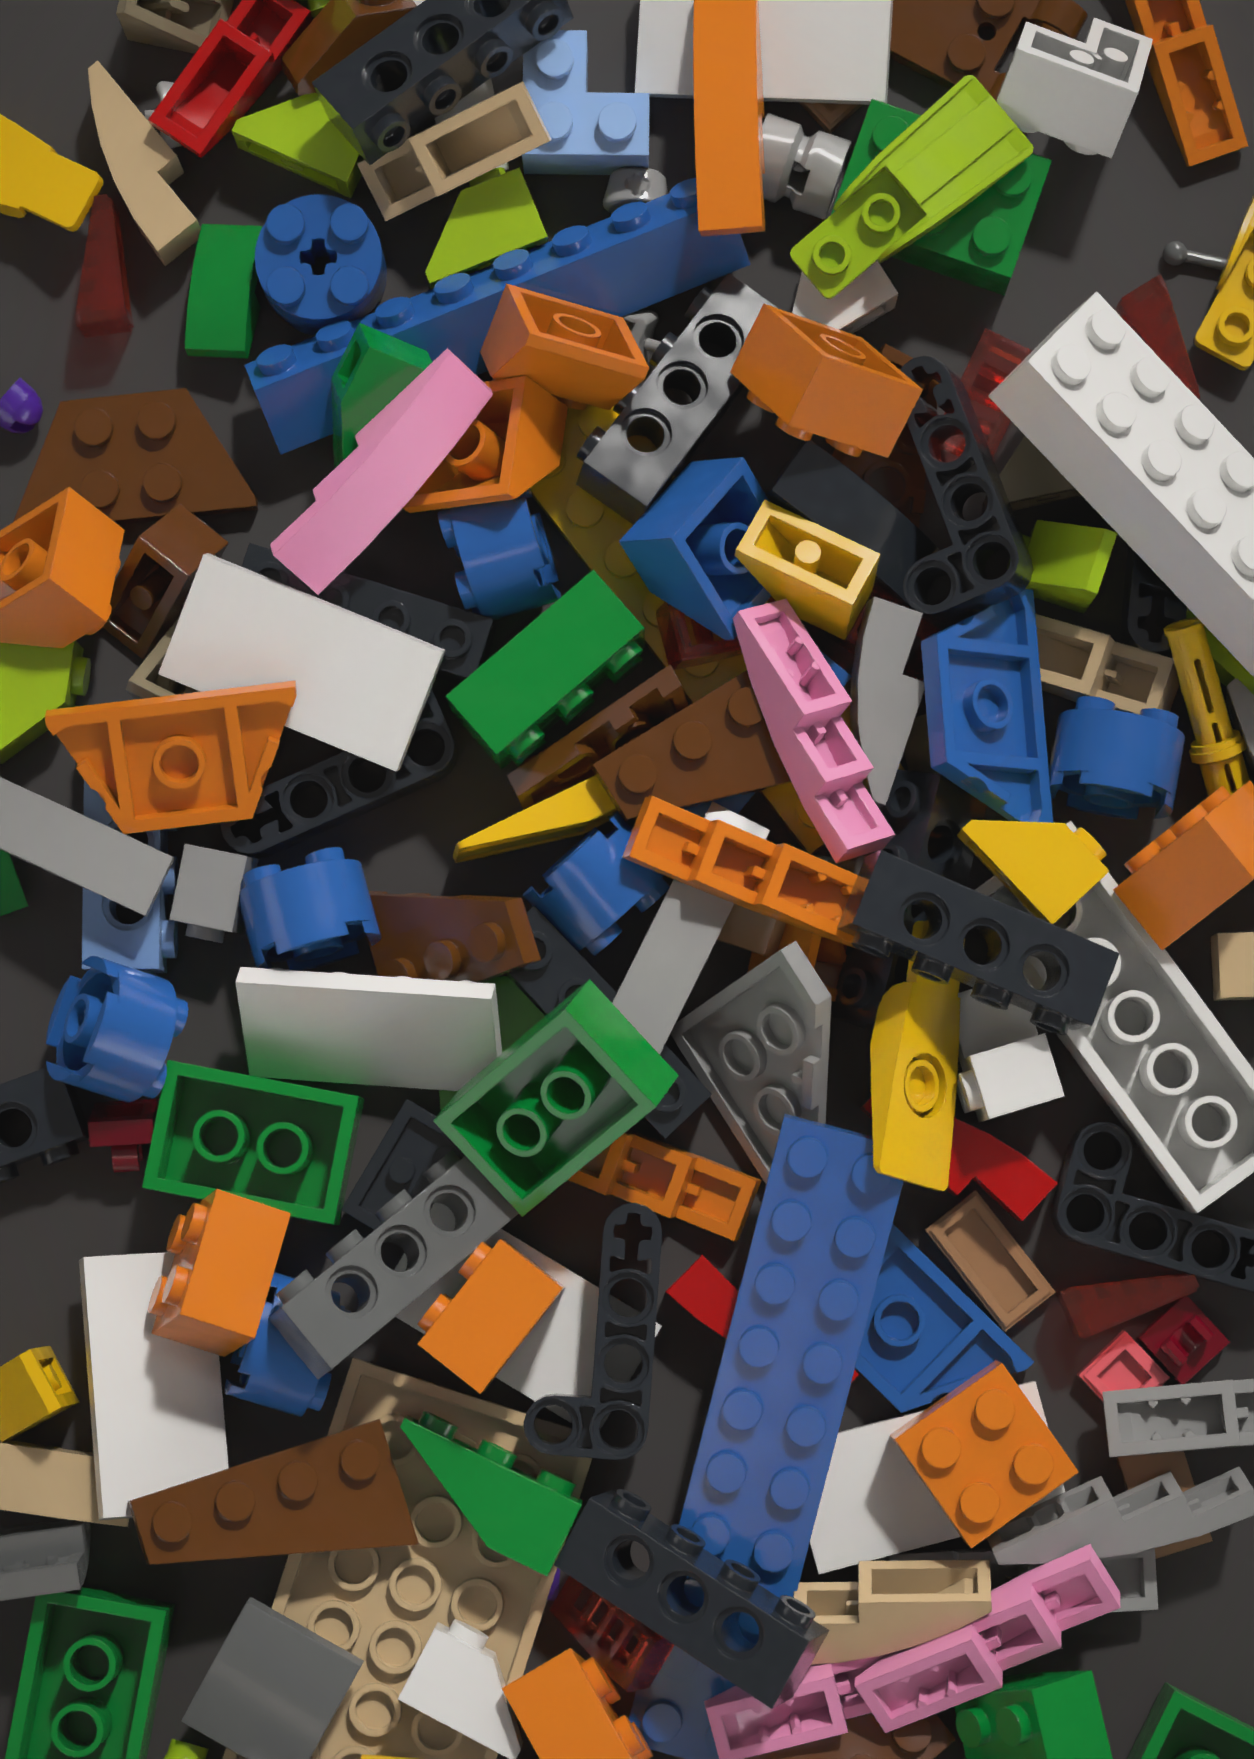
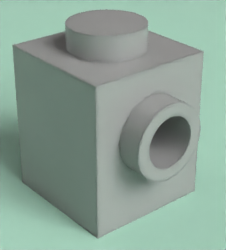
M185 844L169 920L188 923L185 936L223 943L225 931L243 934L245 925L240 910L239 892L245 887L243 874L257 868L258 859Z

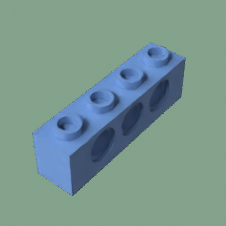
M84 780V816L122 833L106 811V804L98 792L91 789ZM178 828L146 831L148 845L168 854V831H178ZM172 856L175 860L148 916H144L134 924H122L116 914V902L83 888L82 962L90 956H98L146 973H167V958H177L178 924L177 921L167 920L168 895L175 894L179 874L177 856ZM82 964V969L85 971L91 968Z

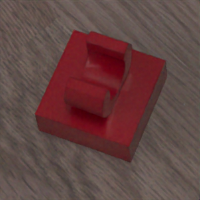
M159 1098L135 1100L133 1102H95L88 1120L90 1147L111 1146L114 1173L140 1171V1160L144 1158L143 1144L151 1143Z
M1182 1294L1136 1337L1179 1385L1186 1384L1230 1343L1186 1294Z

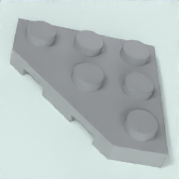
M797 941L773 954L676 1022L670 1033L700 1082L712 1093L710 1096L765 1184L767 1183L784 1114L823 1124L826 1122L832 996Z

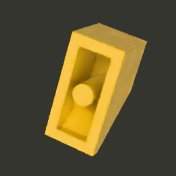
M764 499L737 546L735 557L776 601L787 599L799 619L845 640L873 591L880 553Z
M971 820L957 834L962 842L1031 915L1051 924H1054L1109 872L1107 867L1101 862L1107 856L1106 852L1082 827H1079L1073 833L1065 823Z
M51 1346L29 1349L0 1366L1 1442L17 1437L80 1402Z

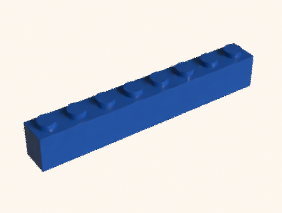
M696 178L687 179L676 184L670 190V193L646 203L631 202L617 208L611 214V217L587 227L577 225L565 228L554 235L550 242L530 250L516 249L506 252L496 258L493 265L470 274L456 273L444 277L431 290L411 298L396 297L380 304L374 313L351 322L336 321L321 328L316 333V336L292 346L282 344L268 348L255 361L244 366L279 452L284 454L333 434L331 377L359 323L428 351L432 362L448 348L475 375H479L488 371L480 351L506 283L623 317L751 264L741 234L704 237L700 235L698 231Z

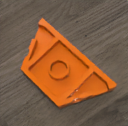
M296 680L46 710L45 723L53 736L57 735L77 763L76 769L89 787L97 791L106 804V811L123 834L252 819L263 791V784L268 770L272 766L290 709L293 707L297 696Z

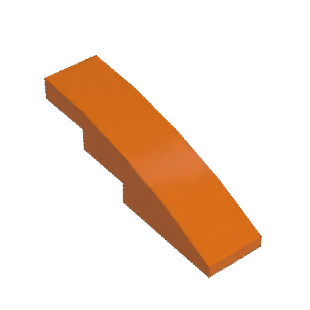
M694 0L693 78L698 231L702 237L764 232L765 216L762 174H765L762 118H765L758 0Z
M1125 0L1135 32L1153 39L1147 66L1186 166L1190 167L1248 147L1213 25L1206 24L1200 0Z
M655 796L645 797L622 858L749 910L853 947L851 943L854 936L838 930L837 927L854 887L857 874L786 843L776 845L719 819L709 821Z
M630 1129L568 1179L603 1195H614L631 1203L645 1205L653 1212L668 1218L676 1217L733 1241L739 1240L761 1183L760 1179Z

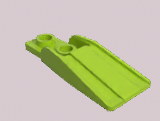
M973 75L964 76L872 160L833 207L835 212L791 249V259L825 299H833L875 262L881 264L967 206L1030 157L1034 147L977 78Z

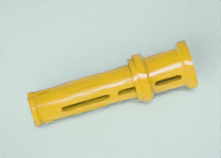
M1197 617L1180 620L1166 626L1163 630L1168 638L1181 692L1184 696L1196 739L1191 743V749L1189 750L1191 761L1200 766L1208 797L1222 785L1232 795L1250 780L1242 754L1247 748L1246 743L1240 735V731L1232 730L1219 676L1216 672L1206 636L1205 625Z

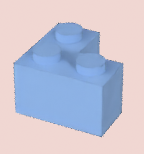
M559 30L554 36L541 41L523 54V82L552 139L522 155L524 174L611 175L613 171L622 167L649 168V93L588 92L587 30Z

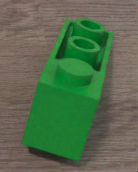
M358 324L331 377L334 469L358 447L355 435L432 363L428 351L364 324Z
M424 1410L419 1420L409 1415L406 1416L400 1428L486 1546L548 1576L582 1506L583 1500L572 1495L576 1484L544 1468H541L537 1477H534L513 1466L517 1458L516 1454L485 1439H482L478 1449L454 1438L459 1428L458 1426Z

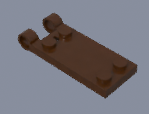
M893 0L890 58L948 89L955 86L964 76L973 75L996 101L1006 73H999L996 70L1022 24L1025 25L1026 22L1076 40L1088 18V14L1080 5L1072 0ZM983 26H988L994 30L995 37L988 41L982 40L978 36L977 31Z

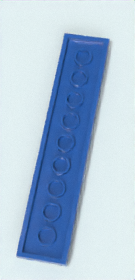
M784 1114L679 1521V1525L692 1530L703 1538L706 1543L705 1550L723 1562L729 1559L746 1565L759 1575V1585L779 1598L782 1595L794 1598V1591L798 1589L903 1185L902 1180L879 1174L874 1169L873 1136ZM687 1576L684 1583L686 1597L693 1605L701 1608L704 1602L703 1589L698 1581ZM741 1612L738 1620L741 1634L748 1641L757 1643L759 1639L757 1622L749 1614ZM651 1630L629 1721L631 1723L635 1722L650 1750L685 1759H719L705 1708V1701L736 1685Z

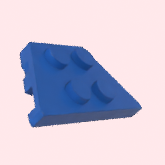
M1025 589L1015 597L996 605H991L921 641L930 763L932 769L1009 821L1053 823L1034 591L1032 589Z
M892 1224L855 1368L901 1413L943 1398L995 1360L1003 1363L1010 1374L1028 1369L1034 1361Z

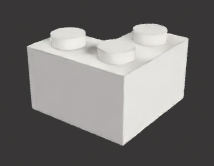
M1097 18L1093 19L1084 43L1026 22L996 102L1022 132H1041L1063 140L1069 148L1085 155H1095L1098 153L1112 159L1138 95L1153 39Z
M972 989L958 993V997L961 998L958 1058L963 1072L957 1076V1094L965 1113L975 1110L978 1122H983L1065 1096L1045 1033L1038 1035L1036 1026L1030 1022L1031 1012L1013 1004H1009L1007 1010L988 1006L970 996Z

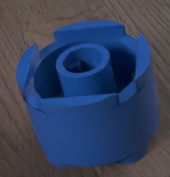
M315 194L302 196L272 209L259 233L255 248V267L260 284L273 310L298 331L316 336V333L321 328L336 321L351 322L368 315L382 299L387 281L386 262L377 231L359 206L331 195ZM329 257L331 263L326 264L325 274L314 275L311 266L316 264L317 258Z
M530 488L516 499L452 507L438 512L439 524L448 548L454 547L457 556L461 557L464 570L455 573V580L460 598L466 610L471 608L473 613L498 620L555 603L561 598V593L552 584H549L559 580L540 513L530 515L526 498L533 497Z
M1094 696L1078 697L1075 709L1064 711L1058 715L1049 765L1051 798L1054 799L1058 790L1068 793L1066 806L1108 817L1137 819L1139 807H1156L1154 819L1170 816L1173 812L1185 742V735L1177 729L1179 716L1170 711L1156 708L1142 709L1140 715L1115 710V703L1108 699Z
M618 810L607 817L615 826L610 832L604 836L596 827L593 828L542 875L549 886L540 895L532 886L523 894L526 901L532 907L535 906L578 952L586 947L593 956L603 950L621 933L622 929L616 921L633 905L642 913L670 888L668 883L662 878L664 875L622 858L633 826L629 822L624 821Z
M331 847L308 854L305 857V865L281 871L280 865H266L243 874L245 887L239 892V904L256 968L269 969L272 968L271 962L287 961L289 970L302 971L358 954L359 949L356 941L365 936L368 937L372 946L381 940L379 926L360 861L345 859L341 847Z
M90 956L81 964L91 968L82 979L70 975L61 989L53 1008L47 1030L46 1044L57 1048L56 1060L58 1064L46 1061L47 1071L54 1080L123 1102H133L141 1096L153 1099L164 1086L167 1075L165 1060L172 1039L182 1032L186 1024L188 1003L185 1000L176 998L173 985L166 979L98 956Z
M274 1272L255 1339L233 1351L230 1363L239 1365L238 1372L241 1374L239 1382L226 1379L225 1394L302 1417L307 1408L317 1411L321 1410L329 1389L331 1373H326L320 1379H317L268 1319L283 1306V1303L276 1294L295 1279ZM331 1290L334 1304L342 1311L351 1313L350 1310L345 1309V1306L340 1305V1292Z

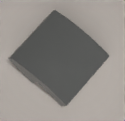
M60 1519L0 1528V1601L81 1589L89 1563L91 1522Z
M250 1597L214 1659L181 1722L246 1759H310L364 1660Z

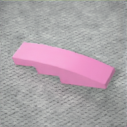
M447 348L355 435L358 447L312 490L316 501L270 544L273 556L319 595L376 538L415 495L454 448L492 397V390Z
M787 599L738 611L732 619L749 678L774 746L805 811L835 863L883 849L895 836V833L862 783L874 767L841 717L842 713L852 702L851 698Z
M1091 1544L1036 1567L991 1590L992 1612L956 1631L921 1645L889 1653L855 1677V1688L884 1732L888 1733L1002 1688L1004 1670L1062 1648L1061 1631L1121 1608L1120 1591Z
M887 1654L841 1663L810 1665L793 1698L773 1709L737 1686L705 1701V1708L719 1759H744L848 1733L845 1719L872 1713L854 1686L855 1677Z

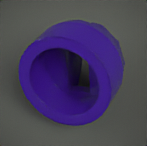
M21 377L0 399V427L11 433L24 434L32 430L35 423L40 421L44 410L42 401L36 391Z

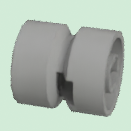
M768 113L762 125L765 174H762L764 200L776 203L785 196L790 198L794 210L826 220L845 169L852 141L820 130L813 136L808 137L804 135L801 124ZM796 163H800L805 169L810 170V172L795 171L794 169Z

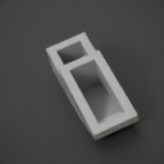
M874 596L866 603L855 645L850 683V698L852 700L850 703L851 733L874 767L862 783L878 808L885 806L925 690L923 681L903 675L923 613Z

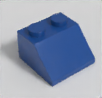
M744 457L690 462L619 541L652 594L724 640H734L737 636L732 618L738 611L763 605L771 597L770 593L735 557L736 548L764 499L769 501Z

